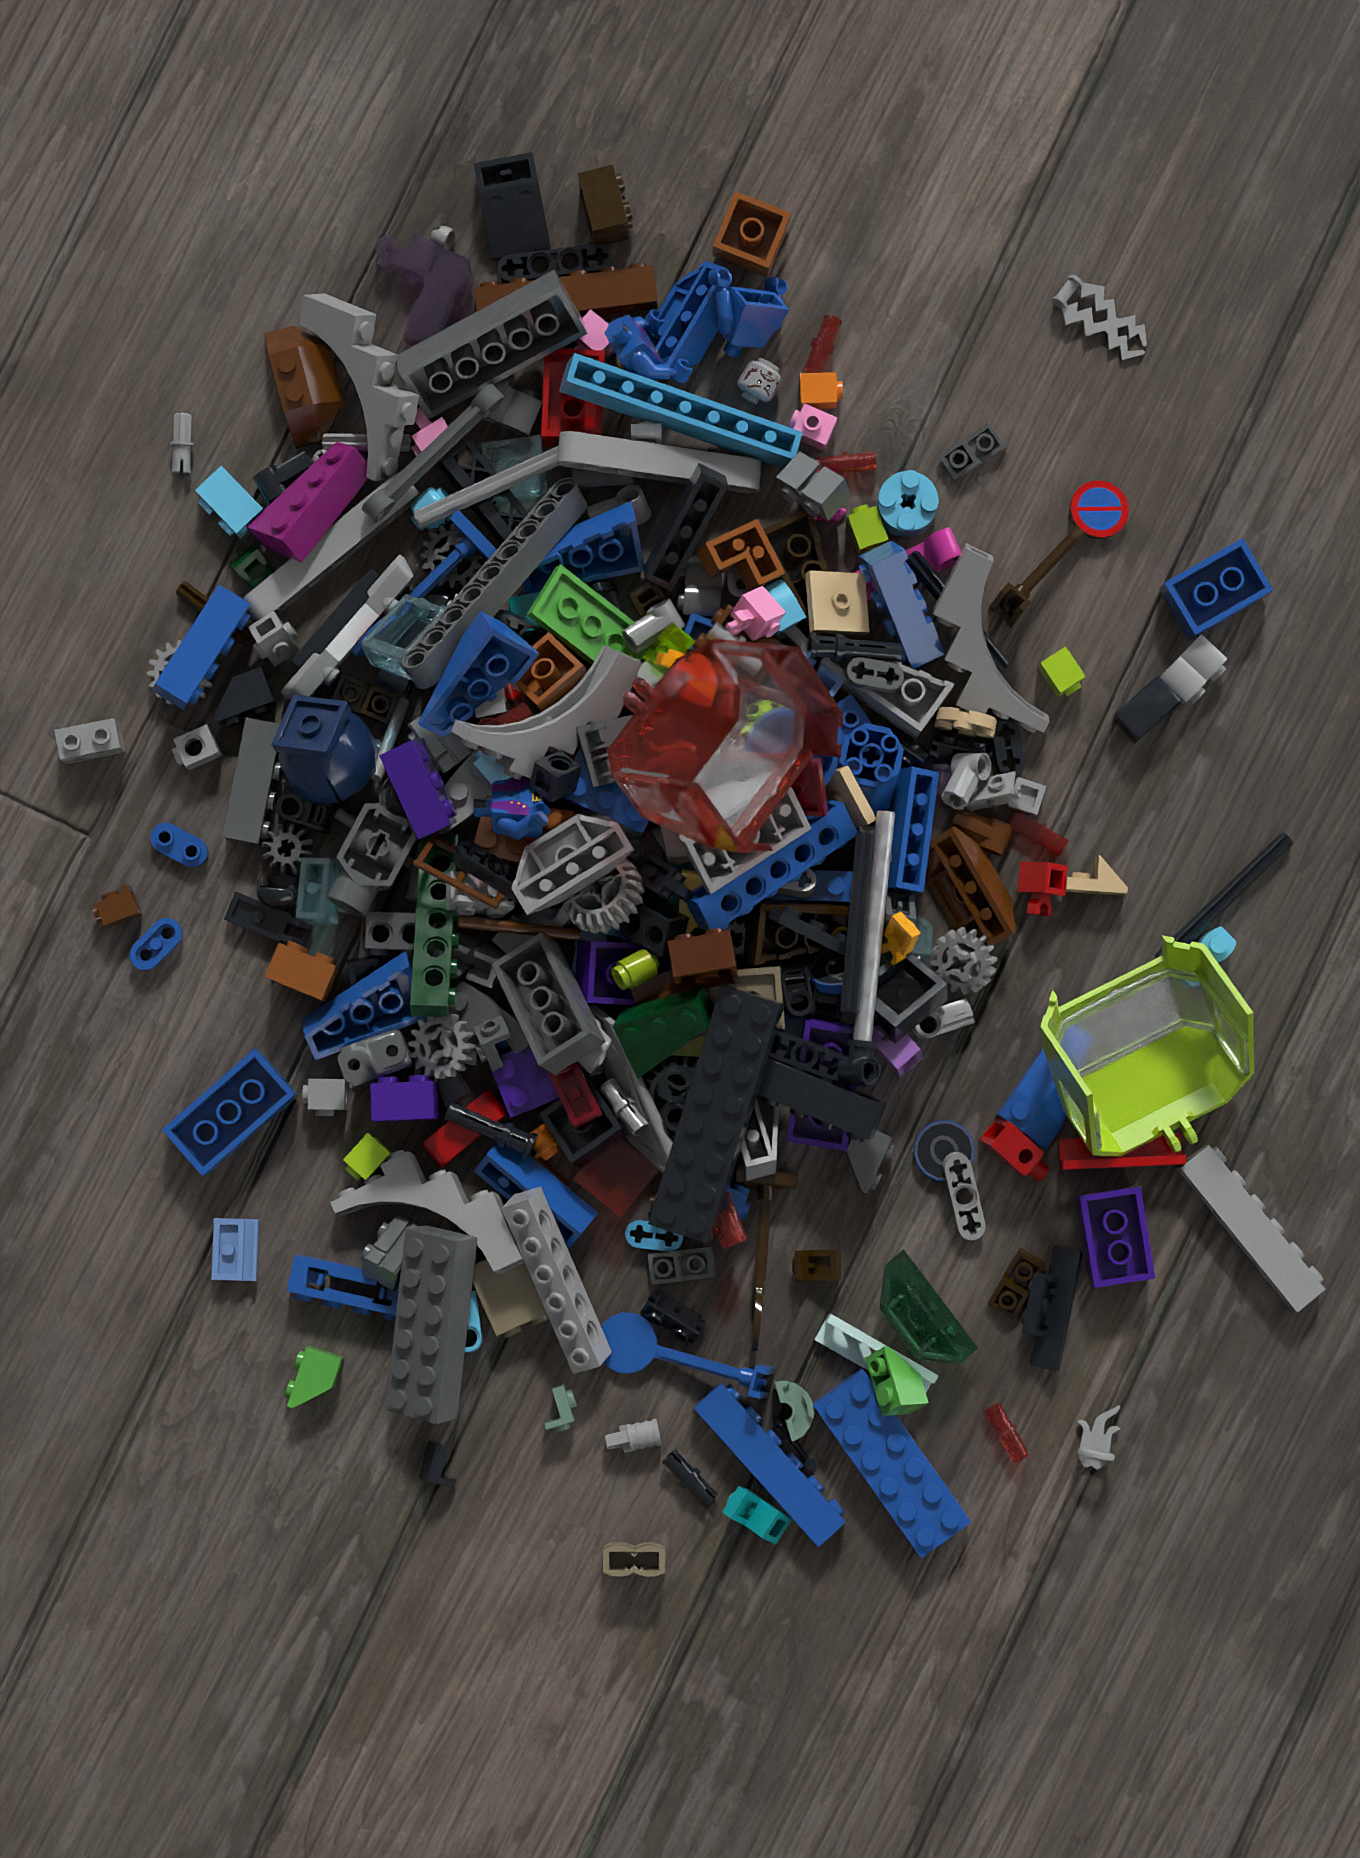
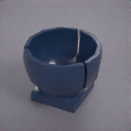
M293 695L271 744L275 752H279L282 772L292 790L298 796L316 804L339 802L327 778L331 781L340 799L344 801L361 791L376 772L379 752L376 741L363 720L355 713L350 712L351 707L347 701Z

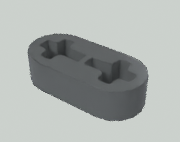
M857 657L852 659L847 665L845 678L851 686L893 693L902 685L904 673L894 663ZM857 666H862L863 672L870 673L872 676L863 675L861 679H857L856 673L852 672V670H855ZM887 671L892 672V677L897 680L888 685L885 678L876 676H885Z

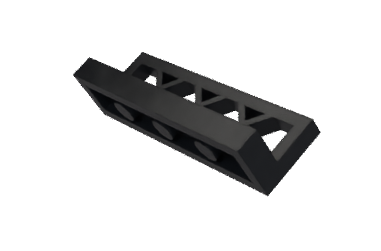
M467 436L453 446L437 464L438 468L457 491L473 485L475 473L487 474L489 477L497 474ZM466 447L473 456L472 466L459 465L453 456ZM476 461L479 463V465H480L482 468L475 467V466H476ZM466 472H471V479ZM509 488L491 496L490 501L486 498L470 506L500 545L513 532L511 530L512 519L522 521L528 515L526 509ZM493 496L507 498L511 503L510 513L497 512L492 506ZM515 508L519 514H513V509ZM503 518L509 519L508 525Z

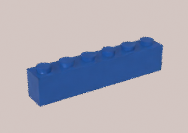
M720 1382L694 1406V1409L819 1547L846 1522L841 1516L845 1513V1510L834 1498L828 1501L821 1492L825 1488L813 1475L809 1478L804 1475L800 1470L804 1465L793 1452L788 1456L779 1447L783 1441L772 1429L766 1432L759 1423L763 1419L751 1406L747 1409L742 1406L738 1401L742 1396L731 1383L725 1387Z

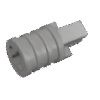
M656 1418L652 1419V1421L619 1426L620 1432L605 1435L608 1450L623 1447L624 1453L636 1451V1449H645L646 1447L650 1448L656 1445L662 1446Z

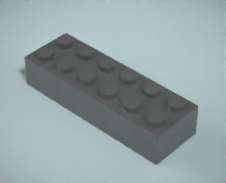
M553 270L398 354L397 366L399 374L410 391L419 395L418 404L427 418L430 419L477 394L487 385L503 380L588 333L582 316L557 273Z
M428 1225L405 1229L386 1411L433 1424L457 1419L477 1237Z

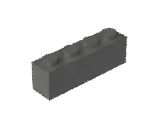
M250 718L245 719L222 835L226 840L262 846L263 839L268 840L269 838L268 832L271 828V822H267L269 810H274L277 793L273 792L275 780H280L282 773L279 752H275L271 744L280 724Z

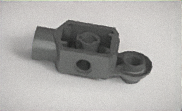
M389 777L381 785L379 791L380 804H364L334 863L340 872L326 897L340 909L362 918L365 917L378 892H389L417 839L402 804H399L395 799L397 793Z

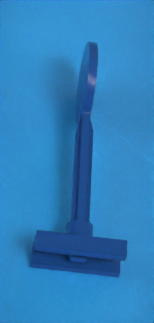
M459 510L450 517V520L464 538L455 546L456 549L402 600L394 612L383 617L364 634L352 650V654L356 658L364 656L375 648L393 630L400 617L412 610L462 560L468 559L475 551L488 560L497 550Z
M622 1312L613 1315L601 1327L612 1351L604 1363L607 1367L618 1373H634L643 1370L655 1357L739 1381V1385L749 1387L748 1396L758 1399L768 1397L769 1391L760 1388L761 1385L766 1386L767 1379H763L764 1374H774L775 1367L763 1364L756 1365L755 1369L747 1367L740 1369L657 1344L658 1339L654 1327L646 1318L637 1313Z

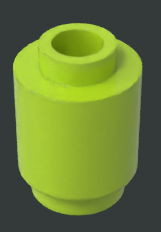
M641 949L618 961L616 967L611 969V973L615 983L621 990L627 988L634 989L657 976L659 962L651 952Z

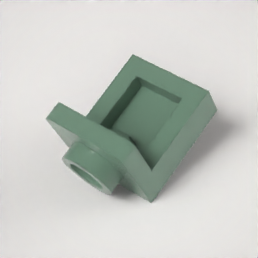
M565 1384L552 1388L560 1417L543 1423L544 1429L552 1428L553 1433L571 1428L569 1423L575 1421L572 1408L577 1407L573 1390H566Z

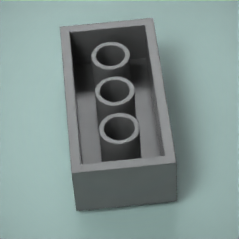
M540 932L491 964L540 1067L553 1074H557L606 1043L557 941Z

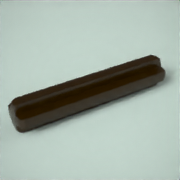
M187 581L182 582L176 590V594L200 613L209 600L208 597ZM244 626L242 631L236 628L231 637L243 646H246L252 640L253 635Z

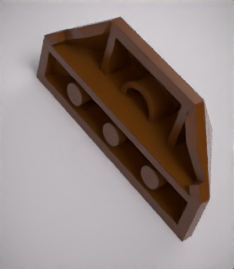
M295 326L264 333L270 363L295 448L322 442L323 434L329 433L345 402L330 346L325 341Z
M955 826L930 840L925 880L955 932L961 927H965L966 934L975 929L978 939L984 935L987 937L984 942L985 946L995 945L1016 933L1012 898L983 848Z

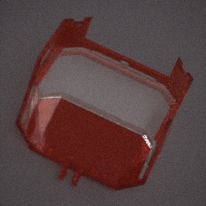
M713 639L677 658L654 689L643 678L639 677L634 680L632 684L636 692L645 698V701L642 703L632 692L624 693L621 698L625 706L635 714L607 749L611 776L642 818L657 823L709 848L737 853L773 851L769 844L751 842V840L814 754L841 758L842 745L837 744L838 727H843V712L800 647Z

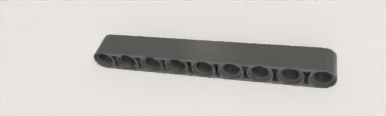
M563 478L549 489L404 655L402 665L417 688H429L442 677L462 635L479 612L482 611L494 617L585 512L587 502L573 478Z

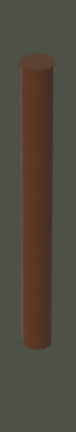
M459 915L457 927L530 936H536L543 932L551 938L580 941L581 929L465 915Z

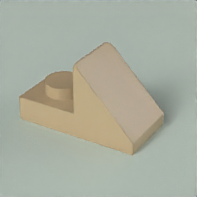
M1098 855L1095 858L1094 879H1090L1089 873L1073 872L1072 877H1067L1065 892L1124 896L1127 894L1128 887L1105 860Z

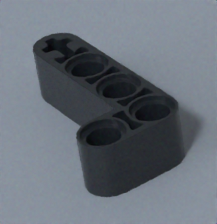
M436 586L410 610L390 659L384 661L376 680L378 688L408 700L415 684L403 667L402 659L444 611L448 600L452 599L453 592Z

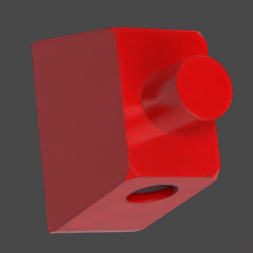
M997 1117L978 1139L1013 1171L1024 1177L1029 1174L1039 1182L1050 1170L1040 1160L1044 1152L1007 1120Z

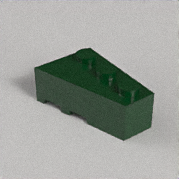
M704 985L621 1011L612 1027L637 1079L708 1028L714 1006Z

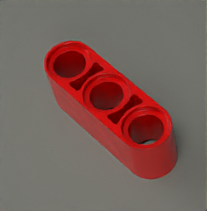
M490 1089L466 1107L497 1122L508 1114V1110ZM449 1121L423 1142L422 1147L441 1169L482 1135Z

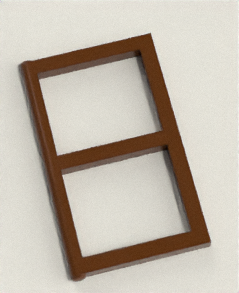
M433 834L418 858L413 861V866L497 909L504 896L502 893L498 892L493 900L461 883L467 874L463 869L454 879L423 862L434 845L454 854L458 847ZM490 869L493 873L500 875L498 872Z

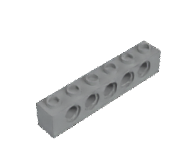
M540 1186L514 1194L502 1207V1211L572 1373L575 1374L600 1367L612 1351Z

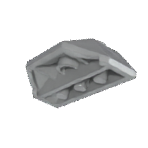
M577 814L524 848L511 889L525 913L530 915L566 900L608 874L634 849L619 823Z

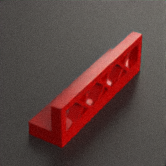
M1181 1133L1175 1134V1137L1178 1138L1181 1144ZM1164 1136L1121 1157L1092 1155L1082 1138L1057 1139L1059 1170L1186 1164V1155H1182V1149L1174 1153L1166 1143Z

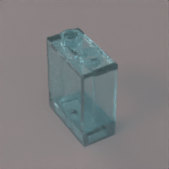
M405 594L360 643L370 664L412 680L402 665V659L444 611L446 606H438L424 598L418 599ZM416 620L428 623L405 649L394 645Z

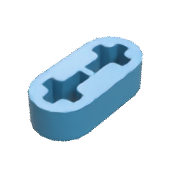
M644 1220L631 1222L625 1231L627 1242L636 1248L674 1251L680 1247L683 1241V1235L673 1233L678 1236V1241H673L669 1247L665 1246L664 1240L655 1239L656 1233L666 1234L667 1230L649 1225V1221ZM637 1225H642L643 1231L651 1232L653 1236L652 1238H642L641 1243L635 1242V1237L630 1236V1231L636 1230Z

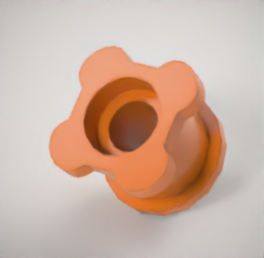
M545 1123L529 1133L530 1135L533 1133L538 1134V1139L533 1149L536 1153L535 1159L542 1157L546 1161L560 1152L557 1148L559 1146L558 1142Z

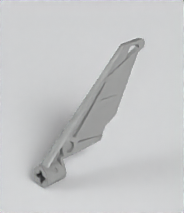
M589 1005L594 1018L600 1022L601 1029L612 1040L603 1060L607 1081L610 1079L617 1081L628 1098L631 1097L635 1101L634 1106L650 1125L643 1135L634 1137L624 1123L630 1133L627 1136V1140L664 1173L673 1141L642 1076L637 1079L612 1027L615 1020L597 1005Z

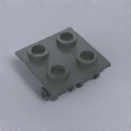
M633 715L607 721L597 720L589 725L576 728L592 788L638 776L645 759Z

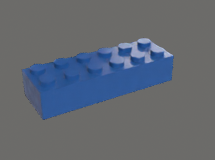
M862 1367L813 1402L817 1412L921 1558L971 1523V1520L896 1415L882 1416L873 1383Z

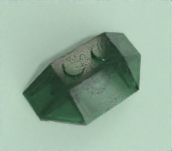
M904 1249L884 1265L879 1309L917 1359L959 1365L978 1349L977 1345Z

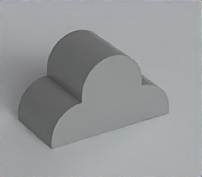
M771 775L758 779L747 786L739 784L725 786L702 797L690 809L689 815L692 821L682 829L679 838L705 890L712 894L812 828L787 777L784 775Z

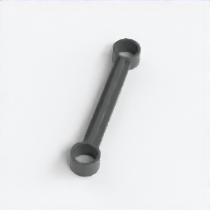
M493 384L487 385L476 395L471 405L385 488L375 492L364 503L361 510L373 523H377L384 518L405 492L483 418L490 416L502 404L505 396Z

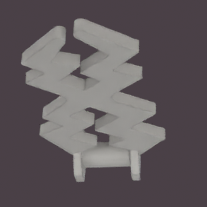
M1069 275L1068 281L1059 293L1052 298L1053 304L1061 309L1065 326L1083 321L1085 337L1105 332L1107 334L1108 351L1119 346L1121 361L1142 356L1145 353L1144 350L1128 351L1127 335L1118 337L1117 329L1127 326L1128 338L1130 339L1138 335L1141 346L1145 347L1147 345L1145 324L1135 326V315L1117 318L1114 299L1103 300L1105 286L1083 283L1076 275ZM1077 288L1080 289V299L1094 295L1095 312L1107 309L1106 321L1093 323L1092 307L1077 311L1078 302L1068 305L1067 300Z

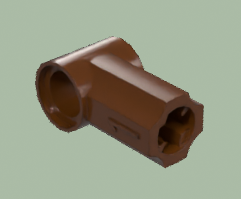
M957 809L949 827L950 829L955 826L979 844L983 850L998 856H1002L1014 829L1005 822L991 817L987 819L966 809Z

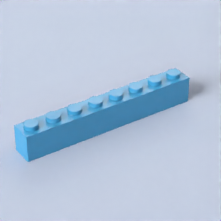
M576 353L573 354L566 365L559 392L643 421L653 422L654 424L661 423L663 428L750 458L758 459L782 469L797 455L803 433Z

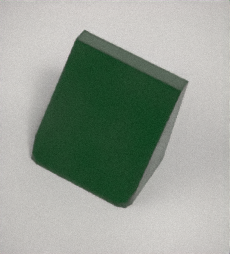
M254 545L248 547L230 563L252 590L275 572L274 568Z

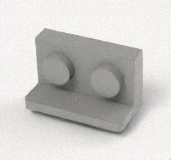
M450 871L446 875L456 879L459 872ZM469 873L466 874L461 882L493 900L498 893L497 890ZM446 883V910L457 911L459 915L469 916L480 913L486 914L487 918L499 919L514 909V901H508V897L505 895L500 901L499 907L494 909Z

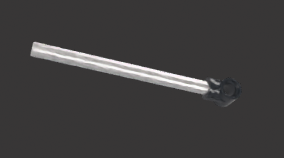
M877 811L859 1012L855 1016L853 1040H847L846 1046L849 1047V1053L841 1058L837 1068L839 1081L845 1086L873 1087L878 1083L881 1075L880 1063L873 1056L874 1050H877L878 1043L872 1042L895 821V813L890 811Z

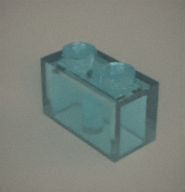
M301 857L296 909L297 919L311 924L338 925L339 907L332 904L326 898L340 872L334 864V860L330 858Z

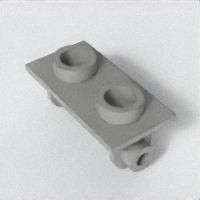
M1015 771L991 776L984 781L979 780L964 809L973 812L974 810L991 807L990 800L992 799L996 806L1015 803L1016 799L1021 798L1020 788L1014 787Z

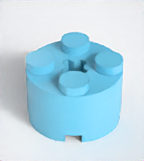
M907 470L892 475L884 482L880 489L876 506L887 532L896 536L915 537L926 531L933 522L938 509L939 499L935 486L927 477L916 471ZM903 500L906 502L912 501V507L907 506L903 509L901 507Z

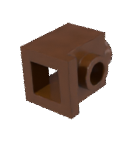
M127 884L121 886L123 893L120 894L118 890H114L102 895V901L95 903V906L91 907L98 924L103 923V926L111 928L142 915L131 886Z

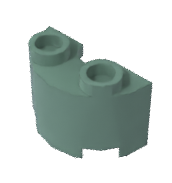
M787 1380L774 1381L780 1403H787L791 1407V1415L785 1419L790 1439L793 1442L803 1437L810 1428L814 1417L813 1402L808 1393L797 1383Z

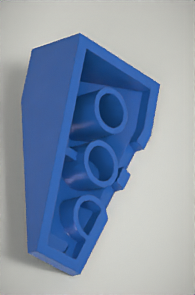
M480 611L462 635L418 722L419 725L445 738L451 733L456 720L467 721L473 716L474 709L486 700L489 702L498 697L496 693L510 682L513 685L520 680L539 653L507 625Z
M1072 1022L1062 1028L1058 1042L1075 1068H1078L1082 1064L1091 1033L1077 1023ZM1042 1048L995 1115L1011 1122L1032 1142L1046 1150L1063 1126L1066 1114L1062 1109L1060 1098Z

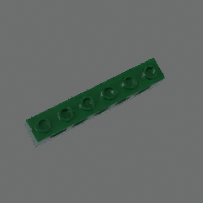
M433 834L421 839L420 853ZM435 834L458 846V835ZM437 845L433 846L423 861L433 868L438 865H446L449 868L442 872L444 874L450 871L457 872V865L453 861V854ZM419 869L410 1001L411 1016L449 1017V1007H455L456 988H450L451 978H457V959H452V950L459 947V931H454V921H458L459 914H457V911L446 910V898L443 900L432 898L436 893L446 894V883ZM435 921H442L446 924L440 929L430 926ZM438 949L443 951L444 954L435 958L431 957L429 952ZM432 978H438L442 983L438 986H430L427 984V981Z

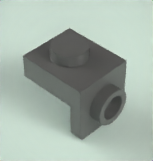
M498 1016L473 1027L480 1044L475 1045L477 1053L482 1062L488 1060L492 1071L504 1067L494 1044L511 1036L503 1017Z

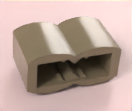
M626 1542L606 1544L603 1548V1573L615 1577H623L632 1573L644 1577L659 1576L665 1573V1546L656 1542H643L636 1546Z

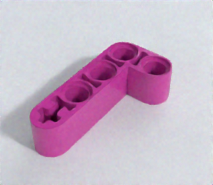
M950 527L931 534L923 543L905 550L907 556L913 551H919L936 573L954 566L961 554V550ZM870 582L866 583L867 603L872 602L870 594L874 592Z

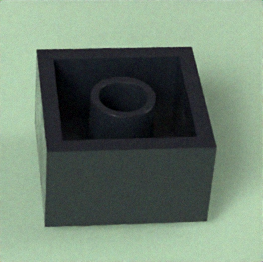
M587 1079V1082L603 1113L602 1116L575 1129L560 1099L539 1113L571 1164L579 1169L630 1134L621 1119L616 1118L613 1114V1108L600 1093L599 1086L590 1079Z

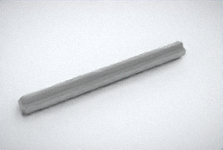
M559 446L416 510L413 516L417 525L423 528L454 514L457 510L465 509L559 466L557 464Z

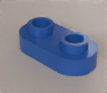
M171 823L158 824L151 832V844L157 851L187 867H200L208 859L209 849L204 841ZM168 832L171 836L169 842L162 843L160 840L161 835ZM196 847L197 854L194 857H189L187 855L188 848Z
M162 918L155 922L131 947L130 960L132 964L144 971L156 968L182 941L183 929L181 925L171 918ZM167 928L173 930L171 939L163 937V932ZM145 950H150L152 953V957L148 961L142 959V953Z

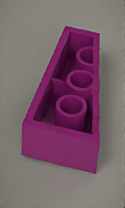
M336 442L260 513L247 528L267 550L303 562L367 481V461L355 447Z

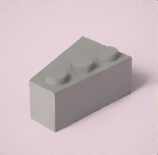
M757 1095L739 1153L746 1181L776 1173L779 1105L776 1107L761 1101V1095Z

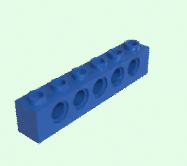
M827 799L828 812L825 817L806 816L812 829L714 893H708L703 884L694 889L693 895L686 904L698 927L705 931L716 928L726 929L730 921L752 911L755 904L763 899L774 896L778 892L777 889L786 883L799 879L802 876V872L811 866L824 862L826 856L834 850L846 847L850 840L856 836L857 830L844 803ZM823 830V836L819 840V834ZM799 846V852H798L797 856L795 857V856H794L795 850H796V848ZM775 862V868L773 872L770 874V868L772 864ZM751 879L750 887L746 890V883ZM726 896V902L721 907V901Z

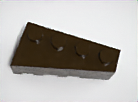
M804 509L763 530L785 571V574L779 579L783 580L790 588L806 616L802 622L798 623V626L808 639L810 628L805 574L808 571L828 572V569L823 559L820 547L821 542L818 531L815 528L813 516ZM816 633L817 635H822V636H832V635H834V634H829V633Z

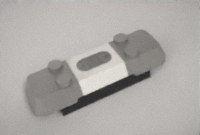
M399 555L381 576L371 568L293 657L291 662L299 671L281 691V694L286 699L291 700L293 695L313 697L324 684L330 687L340 675V671L337 668L349 656L364 634L383 615L386 616L398 608L400 602L397 599L414 580V575L403 556Z

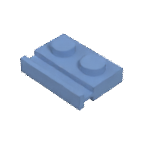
M214 1218L211 1280L257 1281L260 1219Z

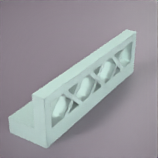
M831 1313L826 1317L814 1339L868 1370L865 1358L886 1346ZM893 1350L920 1373L925 1392H927L931 1383H935L938 1375Z

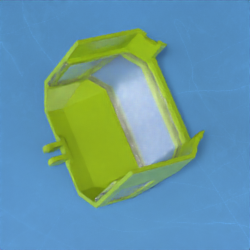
M1162 935V956L1058 1007L1057 995L1052 990L1046 1015L1043 1016L1040 1025L1043 1050L1062 1109L1092 1155L1121 1157L1161 1136H1164L1168 1146L1176 1153L1181 1150V1144L1178 1138L1175 1137L1173 1130L1180 1127L1186 1140L1191 1145L1196 1143L1198 1138L1189 1122L1228 1103L1253 1076V1011L1205 944L1193 941L1191 944L1176 942L1173 937Z

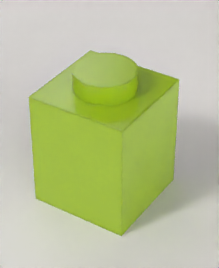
M866 504L851 510V515H848L846 522L858 555L888 542L889 539L877 506L869 508Z
M1066 646L1042 661L1037 667L1057 697L1063 693L1068 697L1082 688L1080 682L1086 677Z
M368 1132L343 1159L348 1164L345 1170L358 1181L362 1177L367 1180L381 1167L380 1164L384 1163L392 1152L374 1135Z

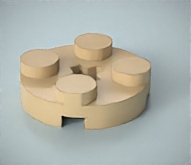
M939 707L934 727L948 731L955 728L958 729V735L975 738V735L994 738L997 720L990 715L969 710V713L960 712L959 708Z

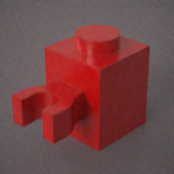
M1020 861L1017 892L1032 894L1027 906V914L1051 916L1052 905L1050 896H1065L1068 866L1049 862Z

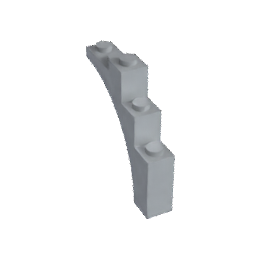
M325 293L304 295L299 324L316 333L333 349L345 365L360 398L368 440L366 477L374 481L389 479L396 474L404 425H413L415 422L419 395L393 384L398 355L372 344L376 314Z
M966 543L933 611V614L938 616L936 619L938 622L948 627H953L954 624L958 626L945 653V660L949 661L948 666L962 673L965 670L970 671L956 698V705L960 706L959 710L961 712L969 713V710L983 714H986L990 707L993 709L992 713L1002 719L1008 720L1011 717L1020 721L1019 725L1030 732L1035 733L1036 730L1044 733L1049 724V715L1029 704L1010 687L997 669L987 648L982 628L981 604L985 582L993 564V556Z
M603 645L593 665L580 682L560 701L543 712L519 722L498 726L474 725L456 720L451 732L461 737L459 743L471 749L477 750L478 746L484 747L485 753L495 757V762L505 767L503 773L518 780H521L522 775L531 778L535 761L544 758L547 751L554 753L560 750L572 755L574 754L580 741L577 727L589 725L597 720L607 721L618 718L642 662Z
M400 1150L394 1152L387 1157V1162L380 1164L385 1176L382 1177L381 1174L372 1176L364 1181L365 1186L356 1190L353 1187L343 1190L337 1194L338 1199L330 1202L334 1212L341 1216L363 1208L387 1204L412 1205L428 1209L448 1218L468 1235L477 1237V1245L483 1251L494 1272L502 1274L525 1263L502 1211L504 1205L499 1194L483 1190L471 1196L472 1201L469 1202L457 1174L450 1171L446 1173V1170H441L430 1175V1181L427 1182L415 1154L408 1151Z

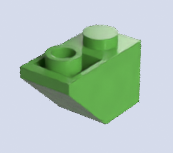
M312 1346L306 1347L305 1352L299 1351L294 1368L299 1371L296 1380L289 1381L284 1398L289 1399L287 1407L294 1408L333 1388L344 1357Z
M889 1346L882 1347L865 1358L882 1416L911 1414L929 1403L920 1373Z

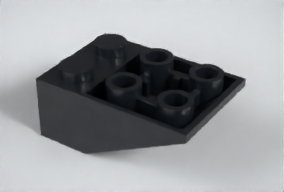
M533 152L474 163L492 260L501 259L509 254L551 249Z

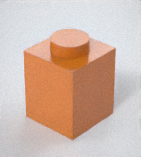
M836 372L800 373V410H802L804 403L816 409H836L837 400L843 399L842 381H837Z

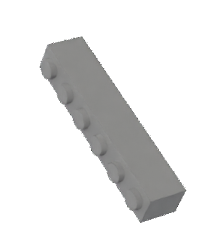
M1209 1145L1202 1146L1186 1159V1164H1180L1176 1169L1289 1309L1293 1312H1299L1326 1290L1321 1284L1324 1280L1323 1277L1313 1266L1308 1268L1302 1261L1304 1254L1294 1242L1289 1244L1282 1236L1285 1230L1274 1218L1269 1220L1264 1214L1263 1210L1266 1207L1255 1194L1250 1196L1243 1188L1246 1182L1236 1170L1230 1172L1224 1164L1227 1161L1224 1154L1216 1146L1213 1148Z

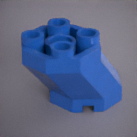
M865 723L843 738L836 769L849 766L876 817L877 811H888L890 809L904 749L890 728Z

